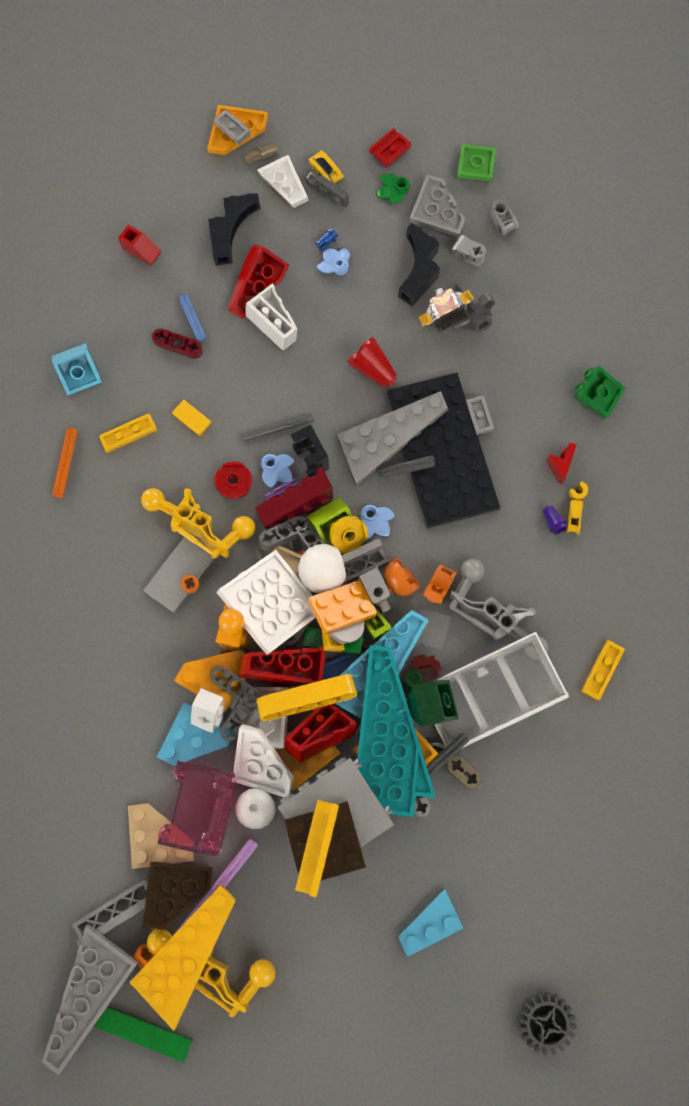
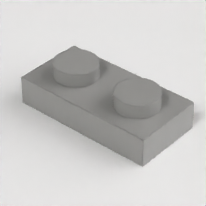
M227 110L214 119V125L238 145L251 135L250 129Z
M484 395L467 399L466 404L476 435L493 432L494 425Z

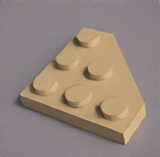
M150 803L128 806L132 869L149 867L151 861L173 864L195 861L193 839L158 812Z

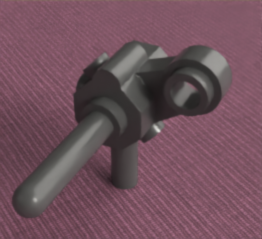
M462 283L456 284L455 287L458 292L464 293L466 291ZM485 293L479 297V303H474L471 300L470 303L466 304L468 306L466 318L452 324L454 331L468 324L477 332L488 329L492 324L490 310L495 305L493 297Z

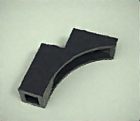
M258 193L223 198L226 217L208 219L213 258L216 266L233 264L232 244L234 236L242 222L248 216L260 210Z
M411 223L407 227L406 238L412 246L415 262L408 278L399 287L398 297L413 307L438 279L440 268L434 261H431L438 253L439 242L435 237L426 234L421 227Z

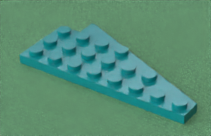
M370 645L357 756L362 767L358 770L383 809L388 806L390 808L388 812L391 810L393 813L391 815L414 817L416 796L435 798V792L390 647Z

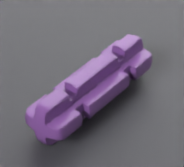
M294 478L288 481V484L284 483L275 488L272 493H266L264 495L265 500L274 495H279L280 497L287 487L298 486V481Z

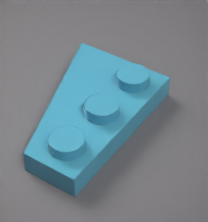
M445 888L398 935L407 957L464 929Z

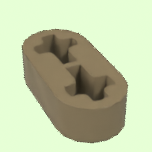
M454 756L447 762V770L468 788L479 786L481 783L480 774L464 759ZM460 761L459 766L464 771L460 772L458 769L453 771L451 769L453 767L451 762ZM466 772L469 775L475 774L477 782L475 784H468V778L464 773Z

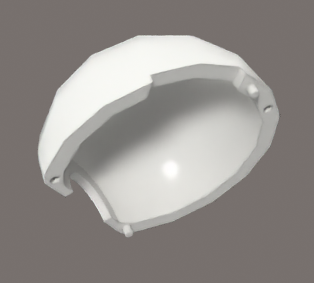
M327 544L314 545L308 548L301 556L298 574L303 585L310 591L320 594L341 587L345 582L346 571L344 562L336 547Z

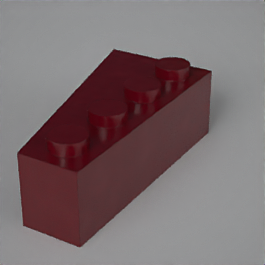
M322 467L316 470L318 474L309 478L307 475L302 478V482L298 486L287 487L280 497L279 495H274L255 507L265 530L303 513L308 514L315 507L326 505L332 501L333 486Z

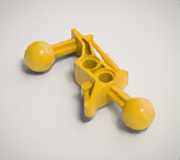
M189 488L184 490V498L179 506L166 501L159 489H147L141 496V504L147 511L155 512L161 510L171 515L172 532H178L193 544L198 545L208 552L213 559H216L219 555L225 558L229 557L228 550L239 539L247 540L251 538L256 530L255 523L251 518L240 516L234 520L231 528L232 531L223 540H219L211 531L212 517L200 511V505L195 503ZM188 532H190V533L196 535L197 537L201 538L202 541L205 543V545H203L202 543H200V542L198 541V539H196L194 536H192V535L189 534Z
M155 929L152 931L147 939L148 951L155 956L171 939V933L166 929ZM213 949L200 976V980L213 986L222 1000L233 1006V1008H229L199 982L195 988L208 999H212L225 1009L230 1017H234L239 1010L245 1013L249 1006L248 1003L259 988L268 987L273 983L276 977L275 967L270 961L265 959L255 961L249 970L250 980L238 995L231 989L226 976L229 965L212 957ZM212 968L218 969L220 977H213L210 970Z

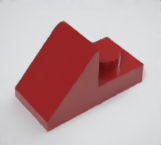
M569 442L567 448L563 447L560 457L550 454L546 460L560 484H563L566 479L577 444Z

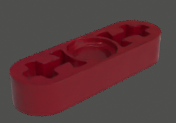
M161 328L156 329L152 333L154 344L160 348L193 359L199 358L203 353L202 346L197 340ZM163 335L164 339H160V341H158L157 337H161ZM175 340L182 341L180 347H174L172 344ZM196 346L197 350L191 352L190 348L194 349V347Z

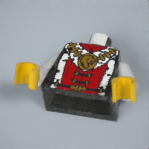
M439 288L435 292L436 296L429 300L430 307L427 309V313L421 315L419 319L422 326L434 322L438 331L441 332L470 316L465 305L474 300L469 290L464 293H455L452 288L446 291L444 288Z

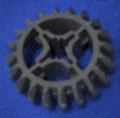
M548 991L545 992L544 998L541 992H537L538 999L536 1000L530 995L529 998L532 1001L530 1004L527 1001H523V1004L527 1007L526 1010L519 1008V1012L524 1017H517V1021L523 1024L518 1027L519 1032H524L521 1038L523 1041L528 1040L527 1046L529 1048L534 1046V1051L537 1053L541 1048L544 1055L548 1054L549 1048L553 1055L556 1054V1047L564 1051V1047L561 1044L565 1042L569 1046L570 1041L567 1037L574 1038L575 1036L570 1031V1029L576 1028V1025L570 1022L575 1019V1015L569 1014L572 1008L569 1005L565 1006L566 1000L563 998L559 1000L557 994H554L551 998ZM549 1005V1007H546L545 1011L541 1014H537L534 1012L537 1008L541 1006ZM556 1008L559 1009L562 1015V1026L555 1022L556 1014L554 1011ZM530 1019L538 1024L537 1032L539 1034L537 1038L531 1032ZM540 1020H541V1021H543V1020H544V1021L549 1020L554 1026H552V1025H545V1026H544V1025L540 1022ZM550 1033H558V1035L551 1040H544L547 1039Z

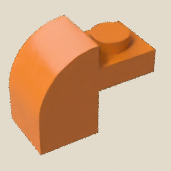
M440 564L425 589L423 596L432 603L441 604L457 572Z

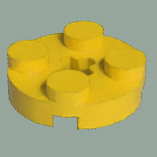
M357 516L343 517L333 522L330 526V542L333 547H336L343 554L361 547L364 540L366 541L368 538L367 527ZM353 532V534L350 535V538L347 539L345 536L346 533Z

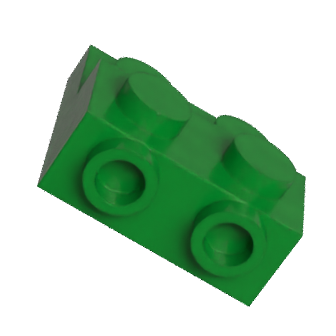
M596 366L585 371L583 374L585 379L574 388L576 393L573 398L586 409L591 407L600 416L607 418L626 388L603 368Z

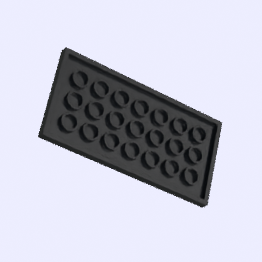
M458 373L387 390L392 411L440 391L448 407L447 412L435 422L429 424L417 437L412 438L403 447L407 461L427 456H433L435 459V466L410 472L427 529L500 510L499 501L478 435H476Z

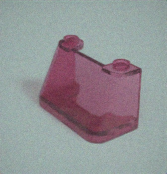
M177 761L173 775L176 782L181 783L172 822L171 824H165L159 830L157 844L194 853L217 856L222 849L237 784L236 774L219 768Z

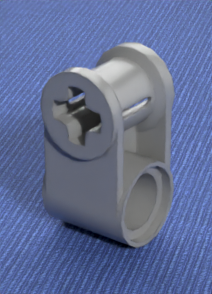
M504 200L495 201L491 209L490 218L498 234L504 237L506 233L519 230L518 220L513 215L508 204Z
M464 235L459 236L450 251L453 257L474 267H480L484 264L485 247Z

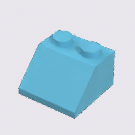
M86 343L52 356V363L67 395L102 383Z

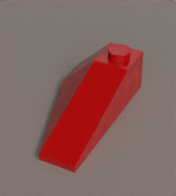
M252 245L242 266L227 310L241 319L246 317V303L272 283L274 286L278 285L290 265L264 246Z

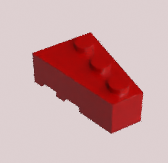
M333 704L316 708L285 738V751L301 763L355 735L356 722Z

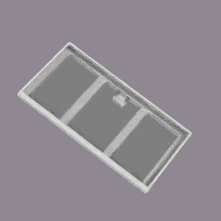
M534 632L437 679L450 680L459 719L437 724L435 727L445 748L461 733L465 734L469 739V742L464 746L466 747L569 698V694L566 692L537 633Z

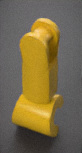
M582 481L578 485V490L581 494L576 493L574 489H570L568 492L571 501L566 533L576 532V535L580 533L583 500L588 494V486ZM571 520L578 521L577 525L571 524Z

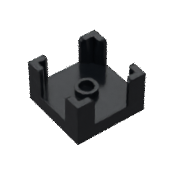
M312 425L290 434L292 440L296 442L292 446L297 455L307 450L311 454L304 458L308 468L306 473L309 478L318 474L316 470L321 467L324 471L329 469L328 455Z

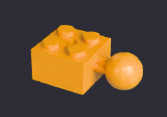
M226 604L218 620L219 629L215 642L222 649L231 651L241 650L244 652V648H248L250 641L248 631L244 628V617L241 612L236 609H229Z

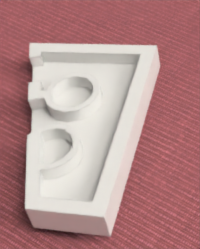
M289 155L257 170L292 208L309 201Z

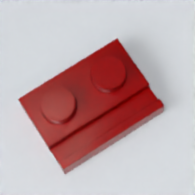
M393 128L369 148V153L373 154L374 158L385 168H388L411 148V142Z

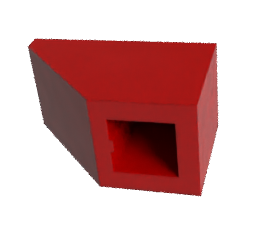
M127 225L118 237L123 250L151 266L161 254V250L143 232L130 225Z

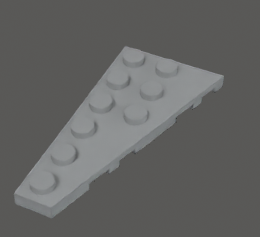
M88 924L85 926L77 957L42 1059V1063L58 1075L138 964L135 959Z

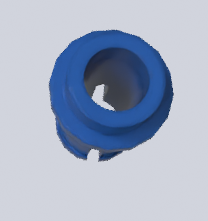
M332 228L330 230L327 229L326 233L315 244L323 251L332 241H336L338 235Z

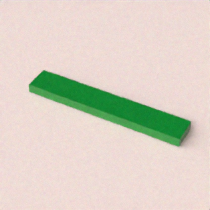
M107 1006L93 1026L183 1063L193 1041L189 1037L110 1006Z

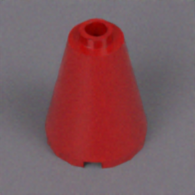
M374 337L369 338L347 361L351 367L384 388L386 386L390 388L397 381L395 378L397 373Z

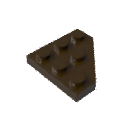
M151 861L142 928L164 930L211 889L213 867Z

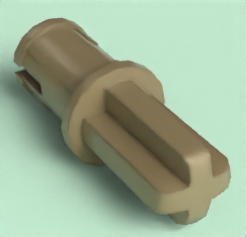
M273 143L262 148L258 147L257 150L244 154V160L246 164L259 160L264 161V158L278 154L277 146Z

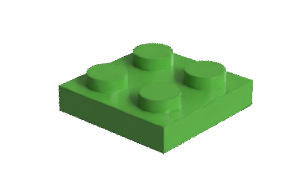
M462 144L457 178L492 182L496 148Z

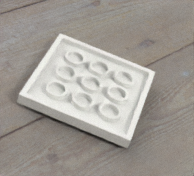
M276 550L216 592L229 609H236L242 613L245 621L244 628L266 655L316 618L307 602L308 598L313 595Z

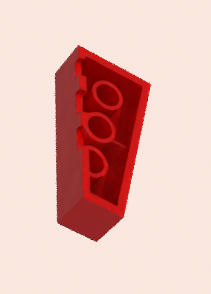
M324 647L272 651L268 655L265 652L247 653L241 657L239 677L298 687L322 681L325 661Z

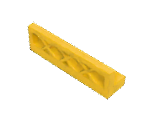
M317 800L295 888L296 891L310 894L312 897H317L339 808L337 804Z

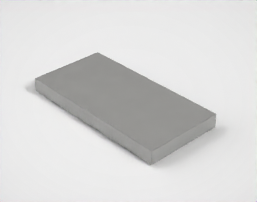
M188 532L189 534H191L192 536H194L196 539H198V541H199L200 543H202L203 545H205V543L202 541L201 538H199V537H197L196 535H194V534ZM183 537L143 592L175 614L189 595L181 587L183 577L193 575L200 581L215 559L201 547ZM193 580L186 582L188 589L195 586Z

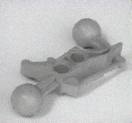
M466 560L461 566L462 579L455 591H452L449 596L452 600L449 610H454L470 620L471 623L492 635L494 640H499L508 633L517 640L528 636L529 634L520 628L517 623L522 619L534 616L536 613L534 608H516L512 604L505 608L493 597H490L485 602H471L464 598L472 583L480 581L485 574L484 565L479 560ZM458 605L466 612L480 615L497 630L495 631L479 620L470 617L456 608V606ZM486 606L493 607L495 614H489L486 611ZM501 619H507L510 622V626H503ZM539 637L546 653H548V643L545 639ZM532 643L524 647V653L529 659L541 660Z

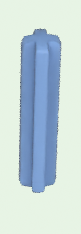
M187 294L180 295V303L197 341H205L206 335Z

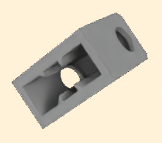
M376 567L360 575L357 580H360L373 604L376 603L380 613L391 609L386 599L391 595L378 568ZM374 589L379 590V597L374 595Z

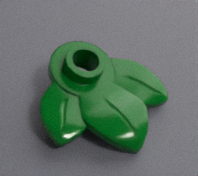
M383 174L380 176V179L384 185L377 191L376 195L382 199H389L391 204H397L403 199L404 194L410 190V183L405 177H397L395 174Z

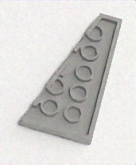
M441 391L337 434L357 486L369 474L371 475L375 472V469L382 463L387 462L405 447L412 438L417 437L424 428L448 411Z

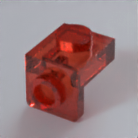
M418 655L410 662L412 670L431 667L434 678L439 676L438 672H441L440 662L435 660V656L426 657L425 655Z

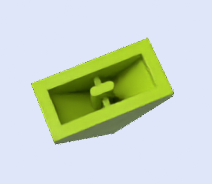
M376 607L377 615L364 620V627L374 642L391 630L390 624Z

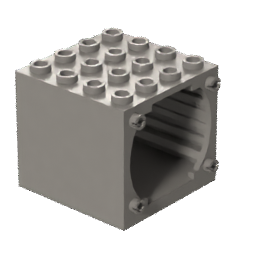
M345 757L334 764L335 768L332 771L324 770L316 776L317 781L314 783L306 782L298 788L299 793L296 795L290 793L280 800L281 805L278 808L285 819L315 811L317 800L333 804L348 801L360 847H363L394 825L388 817L393 814L392 811L388 812L390 809L388 806L383 809L358 769L362 765L358 759L352 761L351 758L346 760Z

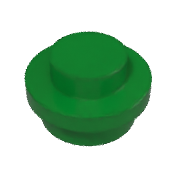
M410 670L404 676V684L408 689H411L412 686L423 684V675L417 670Z

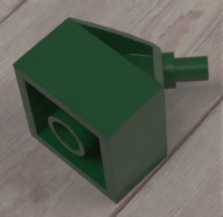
M434 680L412 686L407 705L412 719L420 726L437 725L459 719L450 680Z

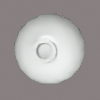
M258 788L248 789L237 799L235 806L236 816L243 826L250 829H262L269 825L274 818L276 812L275 801L272 795Z

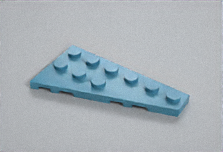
M412 610L373 645L390 647L398 675L429 619ZM369 649L341 674L352 675L357 696L346 701L334 703L362 719Z

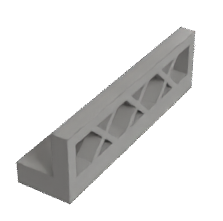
M379 538L342 555L345 570L348 571L345 583L358 578L360 575L376 567L379 568L389 563ZM379 551L383 560L378 563L369 561L371 555ZM357 561L366 563L361 571L353 570L352 567Z
M144 879L72 924L79 937V940L76 941L78 947L84 935L79 926L82 923H94L93 928L104 935L144 910L145 898L139 900L134 897L136 890L141 886H144L145 890H147V880ZM119 900H130L127 910L124 912L116 910ZM103 910L112 912L110 920L106 923L98 921L100 912Z

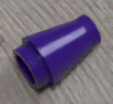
M552 505L542 511L549 530L554 535L560 534L567 529V521Z

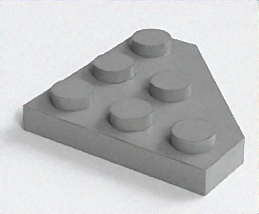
M427 174L410 215L409 222L459 238L465 218L457 208V203L452 194L446 188L445 181Z

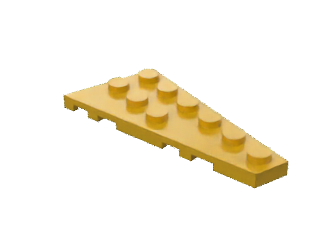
M220 885L129 982L173 1031L177 1028L193 990L236 902V899L223 885Z

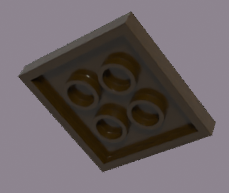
M348 801L337 804L339 808L321 881L366 868ZM315 811L284 820L298 876Z

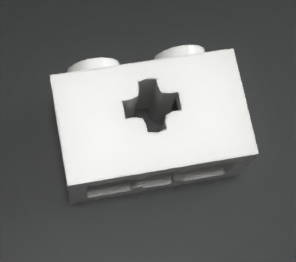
M201 688L192 704L191 724L213 733L216 727L219 728L224 718L222 716L225 709L223 697Z

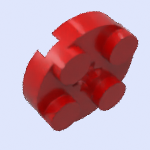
M235 461L225 463L223 467L217 470L214 477L216 489L222 497L227 499H239L247 496L253 482L249 469L242 463ZM233 476L238 480L234 485L228 482Z

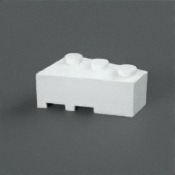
M273 283L246 303V317L280 349L284 351L296 341L297 327L288 310L286 311Z

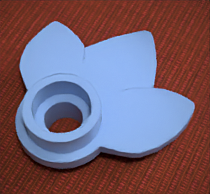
M332 248L324 250V261L317 265V269L326 274L332 272L337 275L346 274L349 268V251L345 248L339 251Z
M273 454L265 455L261 460L262 478L265 484L273 488L277 481L289 483L288 481L292 480V473L288 467L294 463V460L286 454L278 456ZM272 461L274 464L273 466H268L267 463Z
M366 505L362 508L361 518L368 530L367 539H370L374 533L383 537L389 536L390 526L388 521L395 516L389 508H377L374 505ZM372 512L374 516L368 517L367 513Z

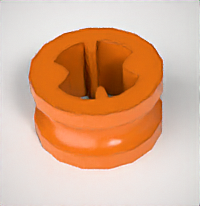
M186 575L183 577L181 587L185 592L192 594L198 591L200 584L195 576ZM193 580L195 586L188 589L186 582Z

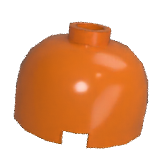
M395 558L387 565L384 571L386 586L390 594L394 592L398 596H410L421 587L408 568L401 567L403 562Z

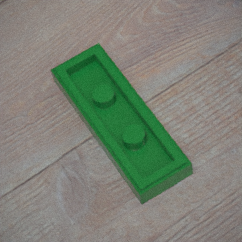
M307 627L303 646L305 648L323 647L322 629ZM362 635L354 643L344 644L345 650L341 653L361 655L365 636Z

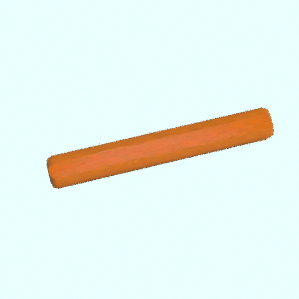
M68 427L66 430L52 496L55 498H63L78 433L75 428Z

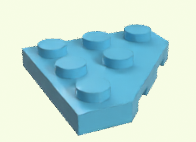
M183 703L157 758L177 766L229 747L231 741L224 740L220 734V728L224 721H222L219 728H215L213 733L191 724L192 706ZM233 725L230 728L226 727L224 729L226 732L225 736L234 734Z

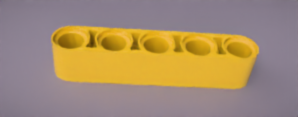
M345 674L258 698L256 703L261 721H271L352 699L357 696V691L352 675Z

